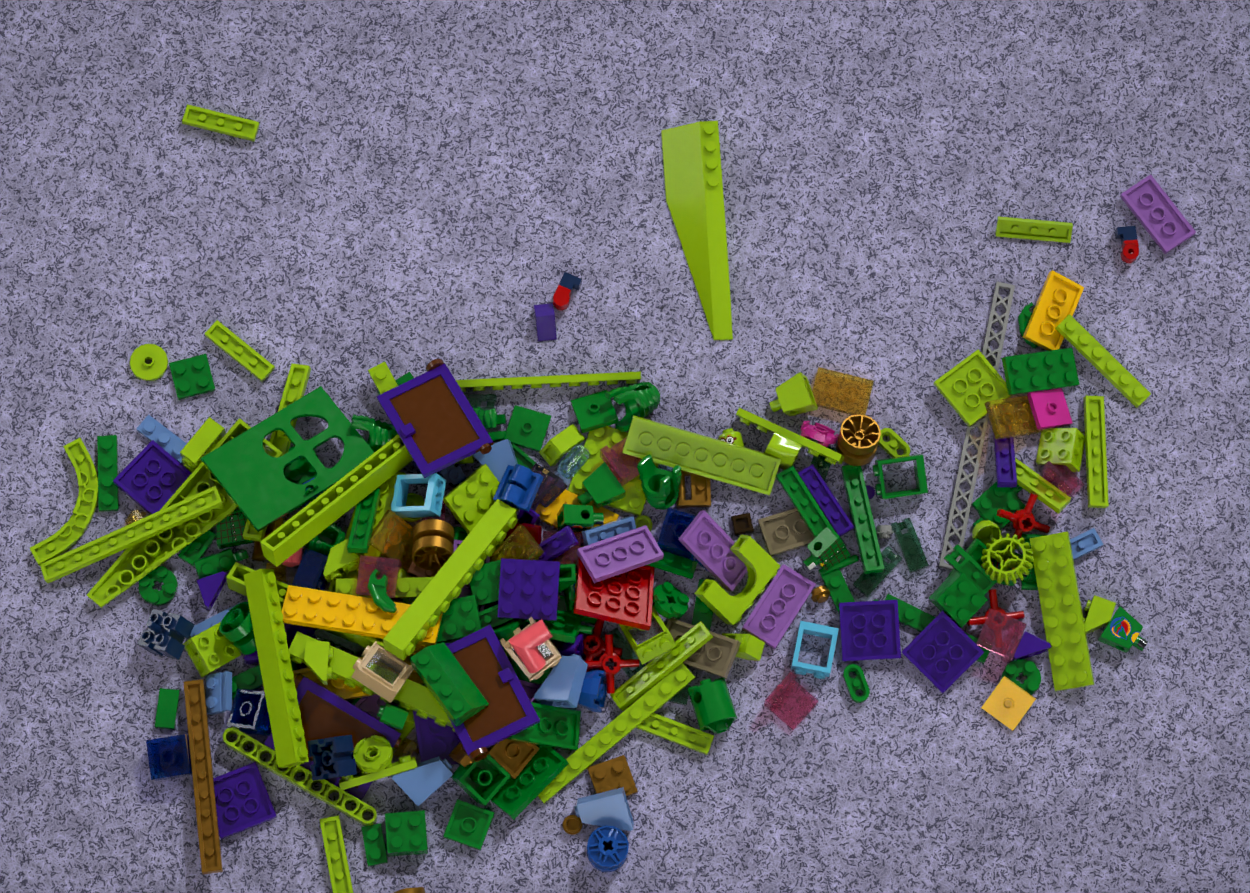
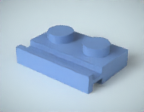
M225 671L223 673L206 675L207 714L214 715L225 711H232V672Z

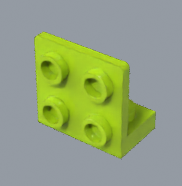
M1077 428L1042 429L1036 463L1038 465H1066L1072 472H1080L1085 436Z
M221 622L183 643L185 650L202 678L241 656L240 651L233 645V642H230L219 631Z

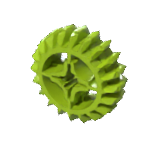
M1008 533L1006 538L999 534L998 540L992 537L993 544L986 543L987 549H983L982 553L984 556L981 557V561L984 562L982 568L986 570V575L990 574L991 580L997 579L999 584L1003 580H1005L1006 585L1009 584L1010 580L1016 584L1017 578L1023 581V574L1029 575L1028 569L1033 568L1031 562H1034V557L1031 556L1033 550L1029 549V543H1024L1025 540L1022 537L1018 539L1016 534L1012 538H1010ZM1015 548L1023 554V559L1015 555ZM993 559L1000 563V570L992 565Z

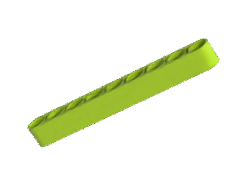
M232 727L224 731L223 740L234 751L365 826L374 825L377 822V813L372 806L344 790L341 791L339 787L325 779L313 781L312 772L300 765L288 767L284 772L279 771L276 752L236 728ZM236 734L238 738L235 742H228V736ZM247 744L255 746L251 752H246L244 748ZM265 753L271 754V759L267 762L261 760L262 755ZM298 773H304L305 779L303 781H296L295 776ZM319 782L322 784L321 790H312L314 783ZM333 792H337L340 795L336 801L329 799V795ZM349 802L357 804L353 811L346 809V805ZM366 812L374 814L370 821L363 819V815Z

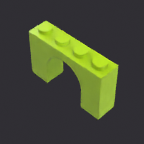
M741 535L730 548L747 568L748 580L744 589L740 593L731 596L715 580L705 579L694 593L724 623L734 625L742 619V614L753 605L754 599L765 590V585L776 576L777 570L780 568V565L748 535Z

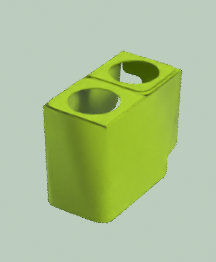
M775 432L765 453L781 459L779 468L786 470L793 466L802 445Z

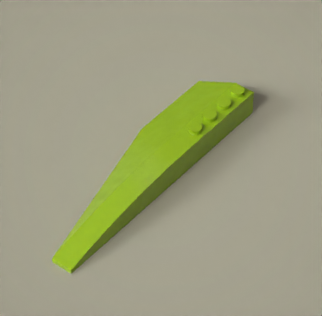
M700 121L661 130L666 202L701 300L714 340H733L718 121Z
M239 418L211 452L251 427ZM264 438L263 448L269 456L280 457L283 455V452ZM203 462L198 465L160 510L214 486L219 488L224 505L127 548L87 594L101 608L229 516L238 507Z

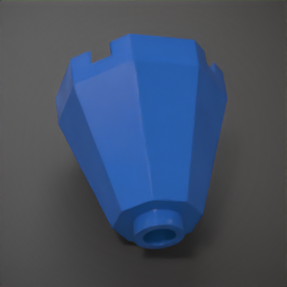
M594 670L586 672L578 705L592 712L601 713L602 709L600 707H604L607 694V684H604V679H606L605 671Z

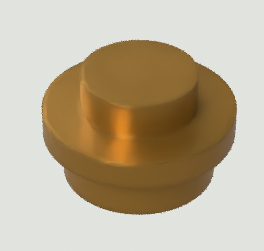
M825 586L816 587L811 592V598L813 602H825L830 595V591Z
M569 815L563 821V829L570 835L578 834L582 829V821L576 815Z

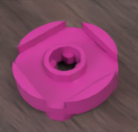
M810 421L803 422L801 436L807 439L813 438L824 447H828L829 444H836L839 435H834L835 431L817 422L815 425H809Z

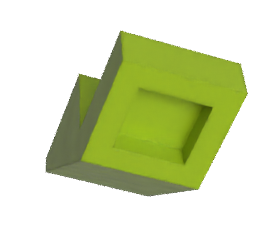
M572 424L550 439L539 453L550 467L554 466L565 453L574 451L585 437Z

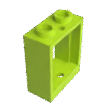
M210 417L205 421L180 451L181 461L188 471L192 473L202 462L201 458L210 453L226 434L225 428Z

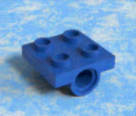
M519 464L515 466L508 465L493 500L499 499L511 507L529 512L544 477Z

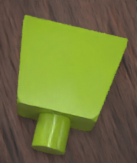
M801 372L776 387L778 399L769 402L773 412L782 409L788 416H795L818 409L808 378Z

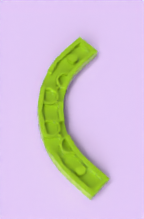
M81 438L63 446L77 474L79 494L71 518L60 530L29 548L39 566L71 548L87 530L96 510L98 502L97 472Z

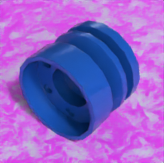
M606 825L592 832L587 843V857L591 865L601 872H612L623 866L627 859L629 848L626 835L622 830ZM604 844H605V845L611 844V845H612V846H611V849H612V850H609V849H608L607 851H605V850H604Z

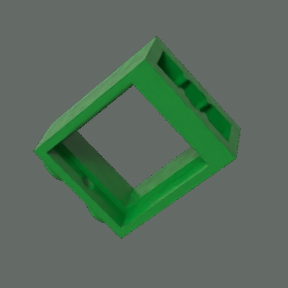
M922 454L875 460V465L872 468L874 477L877 476L878 484H875L876 495H879L880 499L928 493L924 457ZM913 461L917 488L886 493L882 465Z

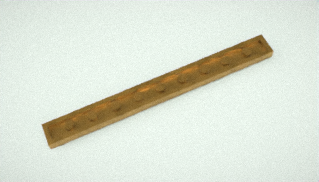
M200 679L183 683L202 874L223 872L205 688L204 680Z

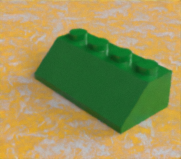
M444 642L427 646L410 657L412 667L456 727L489 705Z

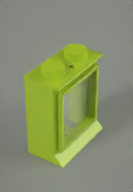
M653 605L649 631L619 624L626 640L642 665L677 646Z

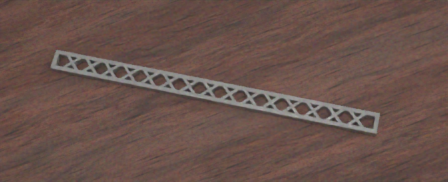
M996 282L982 350V354L986 359L990 357L995 362L993 367L997 372L1015 285ZM999 288L1010 290L1009 296L1002 299L998 293ZM1000 305H1002L1006 311L1001 316H999L995 311V308ZM998 322L1002 330L995 334L991 326ZM992 340H995L999 345L994 351L988 346V343ZM989 413L984 419L976 422L970 428L967 426L939 562L940 568L953 570L951 565L944 563V557L954 551V547L948 541L950 537L955 535L959 540L958 545L963 548ZM977 427L981 436L974 440L970 431ZM973 445L977 450V454L970 457L966 450ZM968 463L974 469V472L969 475L963 470V466ZM966 481L970 486V490L963 493L959 485ZM963 499L967 506L962 511H959L956 502ZM957 517L963 522V526L958 529L952 524V520Z

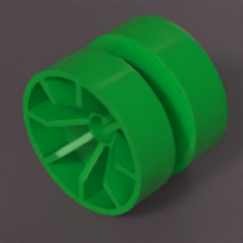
M242 602L233 607L224 616L220 623L219 631L230 642H233V645L242 654L248 655L257 651L249 604L248 602Z

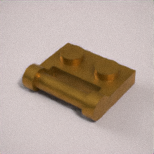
M681 470L682 479L679 485L676 508L711 507L710 478ZM685 476H690L691 500H686Z

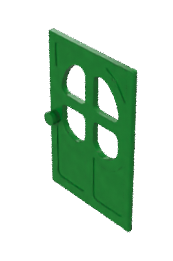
M320 386L203 456L201 461L257 532L306 502L316 499L319 494L326 491L375 452L358 431L352 428L350 421L324 391L323 387ZM307 416L318 417L327 422L328 428L309 440H303L291 425L292 420ZM276 430L283 431L295 446L294 449L280 457L269 456L263 448L264 438ZM332 438H338L344 444L342 457L334 467L326 468L313 453V450ZM304 458L316 472L317 476L306 484H295L284 476V468L295 460Z

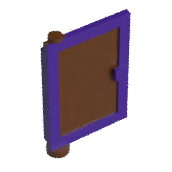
M434 359L426 366V373L376 396L424 478L479 451L482 454H487L492 450L491 445L494 444L442 359Z
M491 625L447 645L489 703L487 707L457 727L449 718L470 761L474 763L489 755L488 747L539 723L540 719Z
M299 673L295 678L294 682L307 750V741L352 735L354 748L360 740L371 738L374 735L387 739L392 749L393 747L397 749L402 741L401 733L391 726L379 722V719L302 674ZM271 731L264 745L275 751ZM308 750L309 762L301 764L300 766L311 771V765H313L314 762L313 757H309ZM356 765L357 774L361 773V769H359ZM342 777L325 780L340 788L339 779H342ZM373 781L345 789L344 791L362 801Z

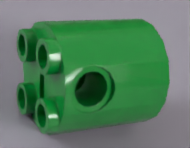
M717 678L713 682L711 679H705L700 681V686L696 685L687 689L701 731L712 730L713 734H719L727 731L731 724L737 720L725 678Z

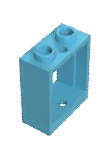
M437 473L426 478L422 474L397 475L393 501L391 502V512L400 518L440 517L446 479ZM428 483L424 506H406L409 484Z
M800 621L791 670H795L794 673L799 675L811 673L814 674L815 678L819 679L829 677L839 628ZM803 633L831 639L826 667L798 662Z

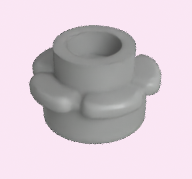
M891 525L877 526L876 533L880 539L891 538L890 535L894 531H892Z

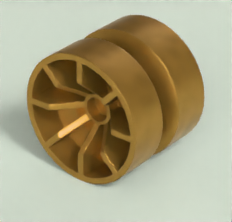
M860 414L849 416L843 421L836 444V451L844 456L843 461L853 466H862L873 460L881 435L879 425L874 419Z
M427 519L417 523L413 529V562L423 569L440 570L454 552V528L449 523L439 519Z

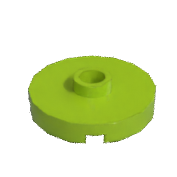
M155 344L141 345L134 350L130 357L131 370L139 379L150 382L158 380L167 370V355L161 347ZM151 359L152 362L150 364H146V360Z
M374 735L371 738H364L356 744L353 757L359 769L364 772L374 773L385 769L391 763L393 749L387 739Z

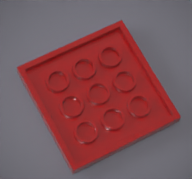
M578 556L574 613L649 631L652 619L654 567L645 565L594 583Z

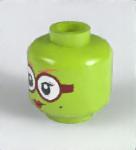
M733 428L723 430L722 434L717 438V440L744 447L741 433L734 431Z

